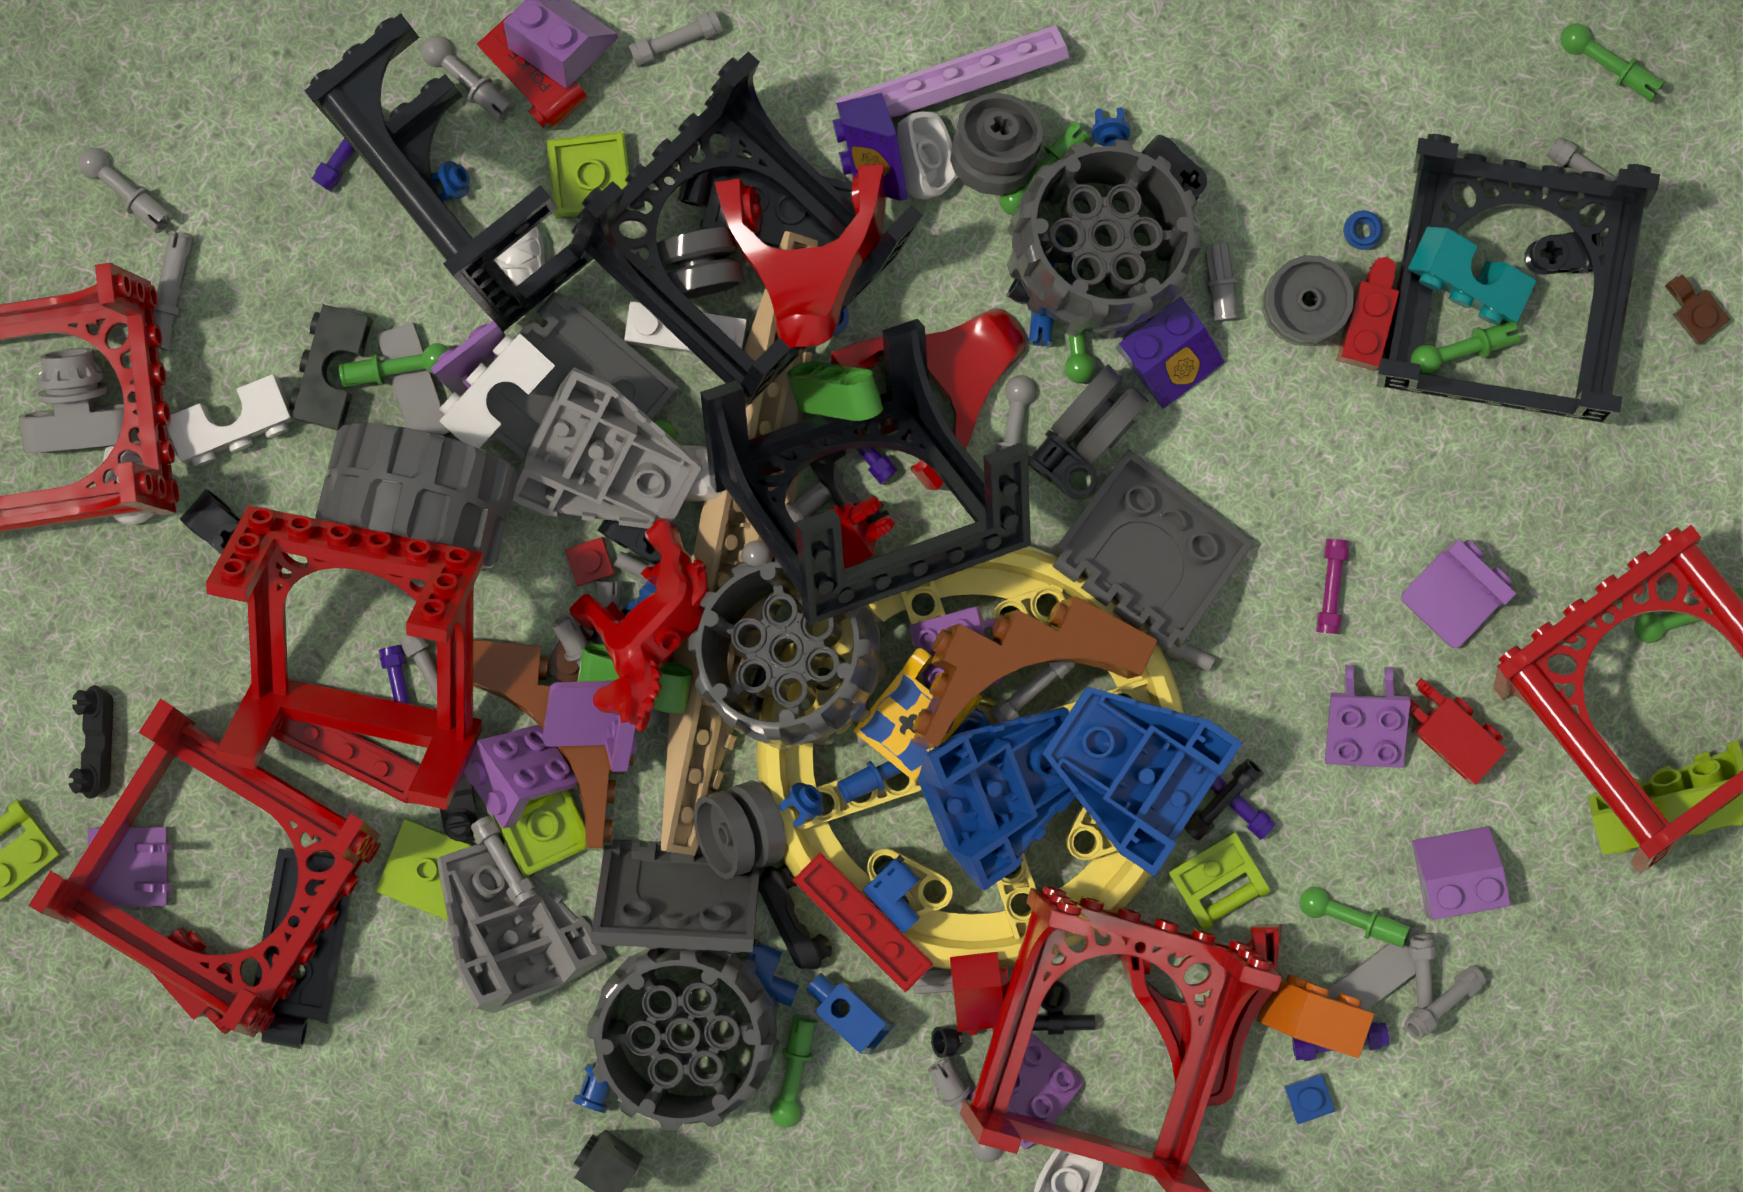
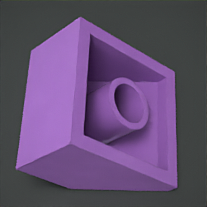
M525 0L503 21L508 48L566 89L618 39L616 32L570 0Z
M1489 826L1412 840L1427 918L1435 920L1511 906L1504 868Z

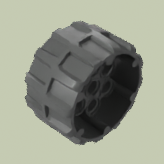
M1116 139L1112 146L1093 148L1085 142H1079L1070 146L1062 159L1052 165H1042L1024 192L1007 229L1012 236L1013 249L1007 263L1009 275L1021 281L1027 295L1030 297L1027 307L1035 315L1045 313L1058 323L1066 326L1063 331L1065 334L1077 337L1082 331L1107 332L1108 338L1115 339L1124 337L1133 326L1145 320L1149 321L1154 316L1157 317L1168 307L1187 282L1189 269L1201 250L1202 243L1201 234L1194 233L1192 211L1197 204L1195 196L1191 190L1184 192L1181 185L1170 173L1171 163L1162 156H1158L1155 160L1148 155L1133 150L1131 142ZM1100 183L1114 187L1106 197H1101L1100 192L1090 185L1078 186L1077 184ZM1047 197L1052 203H1059L1064 197L1066 200L1061 208L1062 219L1056 221L1050 231L1047 232L1049 228L1048 222L1042 218L1037 219L1039 204ZM1119 200L1124 202L1129 209V213L1122 214L1117 212L1112 206V201ZM1073 202H1085L1089 206L1090 213L1081 214L1077 212ZM1142 202L1157 221L1149 217L1140 218L1137 213ZM1102 233L1107 235L1111 240L1112 246L1104 247L1099 245L1095 240L1094 234ZM1143 233L1150 241V246L1139 245L1134 240L1133 234ZM1065 234L1069 236L1073 246L1067 248L1059 245L1055 235ZM1043 249L1048 258L1054 262H1067L1069 267L1066 270L1065 280L1051 266ZM1156 251V257L1160 261H1167L1163 282L1160 284L1157 279L1149 278L1142 284L1141 280L1146 272L1144 261L1149 259ZM1084 266L1092 270L1094 279H1082L1077 273V267ZM1125 266L1129 268L1133 274V279L1125 280L1117 274L1116 267ZM1100 283H1105L1112 293L1117 295L1128 294L1130 298L1106 299L1090 294L1097 289Z
M353 422L351 425H343L336 433L315 518L373 531H383L387 534L410 539H422L483 552V566L480 571H485L487 568H492L498 561L518 476L516 470L512 468V464L488 451L454 439L405 427Z
M776 559L775 562L757 566L742 562L733 567L732 572L735 576L729 579L716 593L706 592L700 602V605L705 610L701 617L698 631L688 637V650L696 656L700 672L699 677L695 681V687L699 695L710 702L723 717V723L754 740L777 749L788 750L792 745L813 743L824 747L833 744L837 731L853 720L864 722L871 714L868 702L876 688L877 682L884 683L887 681L889 668L883 663L881 657V638H884L887 634L884 622L873 612L869 604L829 618V627L826 633L815 637L812 630L813 625H809L803 616L802 604L794 598L799 594V591ZM774 592L763 604V619L760 621L754 618L742 619L756 602ZM791 604V617L785 622H778L776 618L778 609L783 605ZM846 617L851 620L854 645L851 664L846 663L843 656L832 650V646L841 638V621ZM759 629L761 632L760 642L755 647L747 648L746 636L752 630ZM731 641L737 650L747 655V659L738 666L736 672L738 684L733 688L730 684L727 664ZM796 643L797 654L795 658L789 662H783L781 657L783 648L788 644ZM832 657L834 667L831 673L826 676H819L817 669L820 661L824 658ZM764 668L766 671L764 683L758 687H752L750 680L752 674L757 669ZM800 682L803 687L801 696L793 702L788 701L786 695L789 686ZM843 682L836 693L824 705L805 716V711L816 700L815 687L818 684L825 687H834ZM753 695L758 698H768L773 695L774 699L787 709L780 712V722L756 720L748 715L753 708V703L747 697Z
M646 948L633 956H629L607 980L601 989V995L594 1015L588 1022L587 1036L589 1039H593L597 1063L593 1073L597 1082H608L612 1090L622 1100L620 1110L623 1113L633 1117L638 1112L643 1116L659 1121L664 1131L677 1132L682 1124L704 1122L709 1127L719 1125L724 1122L730 1112L737 1109L745 1101L753 1099L764 1081L778 1050L779 1040L776 1038V1013L779 1005L776 995L767 993L761 980L755 974L758 964L750 956L739 959L727 951ZM667 966H687L703 970L702 975L694 978L685 990H681L680 986L673 980H658L654 975L657 968ZM718 978L737 993L747 1008L751 1020L743 1021L740 1014L733 1009L719 1008L718 1003L722 993L721 987L716 981ZM629 984L635 990H639L644 986L647 991L642 999V1007L646 1014L638 1016L630 1026H628L625 1020H617L620 998L626 985ZM695 988L706 989L711 995V1003L708 1005L697 1004L692 998V990ZM653 992H667L672 999V1006L668 1008L657 1006L653 1000ZM721 1020L729 1022L733 1026L734 1035L729 1038L719 1036L714 1028L715 1023ZM681 1023L690 1025L694 1030L695 1037L692 1040H682L676 1034V1025ZM640 1026L651 1028L655 1034V1041L652 1043L640 1041L636 1034V1028ZM743 1035L745 1043L748 1045L755 1044L752 1066L740 1079L735 1073H729L725 1076L723 1072L727 1066V1056L724 1050L735 1046L740 1036ZM626 1043L630 1051L636 1055H649L652 1058L649 1063L648 1074L653 1085L643 1079L631 1066L621 1044ZM702 1056L713 1058L717 1064V1071L713 1073L702 1071L698 1065V1058ZM662 1059L674 1061L677 1065L678 1073L671 1076L665 1075L659 1068V1061ZM689 1074L696 1084L701 1086L713 1085L717 1092L701 1096H682L668 1093L667 1090L678 1085L683 1076Z

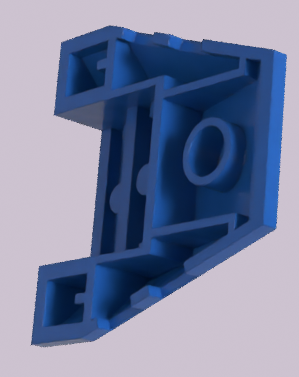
M1086 687L1042 754L1120 855L1155 877L1177 844L1175 840L1216 778L1222 776L1243 742L1210 720Z
M1060 707L957 733L924 756L918 782L944 846L981 890L985 891L1016 870L1023 861L1020 856L1034 840L1040 841L1046 833L1044 827L1057 812L1063 813L1075 798V795L1042 754L1069 714L1068 708Z

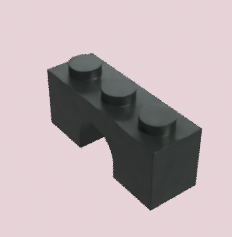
M325 304L322 305L321 312L314 313L310 325V334L314 335L310 350H304L299 366V372L304 373L300 388L294 387L290 397L289 409L294 410L292 418L336 431L345 425L353 395L336 389L330 384L327 377L328 366L335 357L341 354L363 357L373 319L366 315Z
M604 1130L600 1138L592 1134L573 1163L580 1168L574 1178L595 1192H623L637 1171L644 1155Z

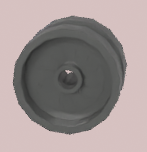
M1002 93L980 95L968 102L959 115L956 134L954 135L950 161L955 174L966 186L984 194H1009L1025 186L1034 172L1037 155L1042 144L1043 125L1038 113L1027 102L1013 95Z
M729 227L691 231L657 242V249L663 268L665 270H674L667 273V275L688 299L723 292L745 283L740 261L734 259L719 260L731 255L737 249L736 240Z
M1303 255L1289 260L1269 279L1263 292L1262 312L1268 327L1278 338L1293 345L1312 346L1328 340L1346 324L1353 309L1354 291L1348 275L1337 263L1322 256ZM1307 293L1314 297L1311 301L1313 305L1311 307L1306 306L1302 301V297Z
M1109 364L1093 379L1050 428L1061 439L1069 441L1085 426L1090 432L1077 445V453L1090 465L1094 463L1107 447L1111 449L1135 423L1133 418L1149 401L1134 387L1127 389L1114 403L1110 397L1122 384L1123 377Z
M750 780L730 787L727 792L721 790L698 798L694 807L696 837L706 861L718 876L727 880L750 872L752 867L756 869L782 859L786 844L784 824L775 801L761 783Z

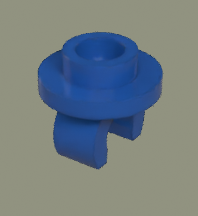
M1122 107L1117 108L1116 118L1106 119L1102 116V109H1096L1095 124L1091 129V136L1095 143L1101 146H1112L1116 139L1128 140L1130 137V126L1124 121L1125 113Z
M446 161L440 165L439 172L432 173L433 181H441L444 186L443 192L439 194L443 201H449L453 198L461 199L468 194L470 178L463 166L453 161Z
M801 782L795 783L790 788L789 796L779 806V809L783 811L792 805L800 812V816L793 822L795 827L801 826L809 818H817L823 812L820 792L814 786Z

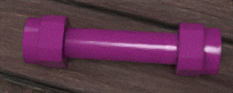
M1326 539L1323 558L1328 559L1323 608L1322 612L1317 613L1316 632L1340 633L1342 615L1338 614L1343 561H1348L1349 541Z

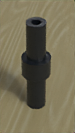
M1047 1011V1015H1037L1032 1031H1047L1048 1035H1064V1031L1095 1030V1015H1064L1063 1011Z

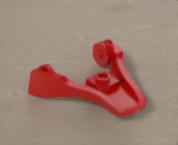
M884 164L858 166V174L854 175L852 180L851 197L856 216L838 239L822 247L781 250L767 246L755 235V233L760 231L762 209L759 204L758 193L753 186H745L740 179L714 182L728 226L745 260L760 277L770 296L775 313L778 338L790 348L818 346L832 338L851 281L865 258L875 249L882 235L886 208L883 181Z
M992 308L949 330L925 334L928 376L944 397L950 400L955 415L954 435L965 449H967L979 411L989 392L998 379L1015 363L1026 349V337L1018 322L1002 309ZM883 337L857 342L831 352V364L872 370L880 363L878 357L884 356ZM919 459L917 464L911 466V471L926 489L938 490L944 483L939 475L922 460Z
M1282 924L1251 925L1250 940L1247 944L1253 946V951L1261 953L1263 959L1272 962L1271 968L1277 972ZM1122 936L1124 943L1126 944L1128 938ZM1137 942L1134 947L1135 951H1142L1144 949V942ZM1118 954L1135 997L1157 1026L1167 1047L1176 1084L1189 1040V1016L1186 1003L1164 997L1145 979V975L1150 974L1149 961L1131 955ZM1262 988L1256 991L1240 1012L1227 1041L1207 1106L1224 1104L1233 1097L1238 1075L1239 1059L1252 1022L1263 1004L1272 994V990ZM1195 1002L1199 1006L1204 1004V1002Z

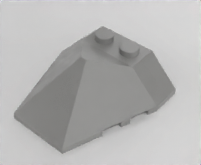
M573 367L561 382L528 447L517 475L518 481L513 502L546 516L557 517V513L582 516L581 520L594 522V519L597 518L619 521V525L649 529L659 518H666L673 523L702 469V464L612 384Z
M500 836L499 838H500L501 842L503 843V845H504V847L506 848L508 854L510 855L511 859L513 860V858H512V856H511V854H510V852H509V850H508V848H507V845H506V843H505L503 837ZM476 844L438 858L437 864L458 975L476 1009L496 1013L558 990L608 958L601 945L591 944L592 928L581 915L577 918L561 901L564 897L556 889L551 891L535 875L537 872L523 878H530L538 895L537 898L527 905L517 908L507 895L506 891L509 885L485 844L480 846Z

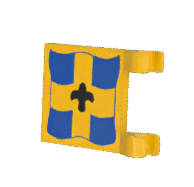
M922 648L914 651L900 673L871 707V714L864 722H859L853 730L854 733L914 782L919 777L925 754L934 749L925 750L912 743L916 731L913 730L914 722L922 709L927 710L933 697L929 693L930 690L917 680L933 659L932 655ZM977 694L953 720L941 743L951 738L963 721L982 701L980 694Z

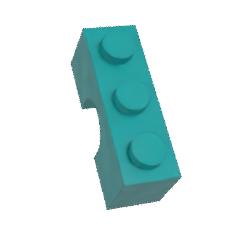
M1427 227L1408 267V270L1421 277L1419 282L1436 291L1445 290L1450 293L1448 299L1465 308L1472 306L1480 311L1478 317L1491 324L1500 325L1501 321L1517 323L1537 280L1508 263L1490 261L1485 262L1481 273L1475 279L1471 270V262L1478 245L1449 228Z

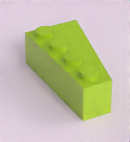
M1739 740L1726 743L1727 751L1710 757L1708 751L1692 756L1693 764L1677 770L1672 769L1670 765L1655 770L1656 773L1651 776L1650 780L1643 783L1636 778L1634 779L1666 820L1671 823L1743 770V754ZM1599 793L1588 796L1602 855L1611 853L1621 854L1640 846ZM1743 794L1687 835H1702L1716 828L1729 825H1743Z

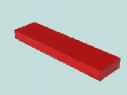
M281 717L272 735L273 738L406 804L409 803L408 790L419 765L353 732Z
M821 851L793 879L905 993L934 965Z

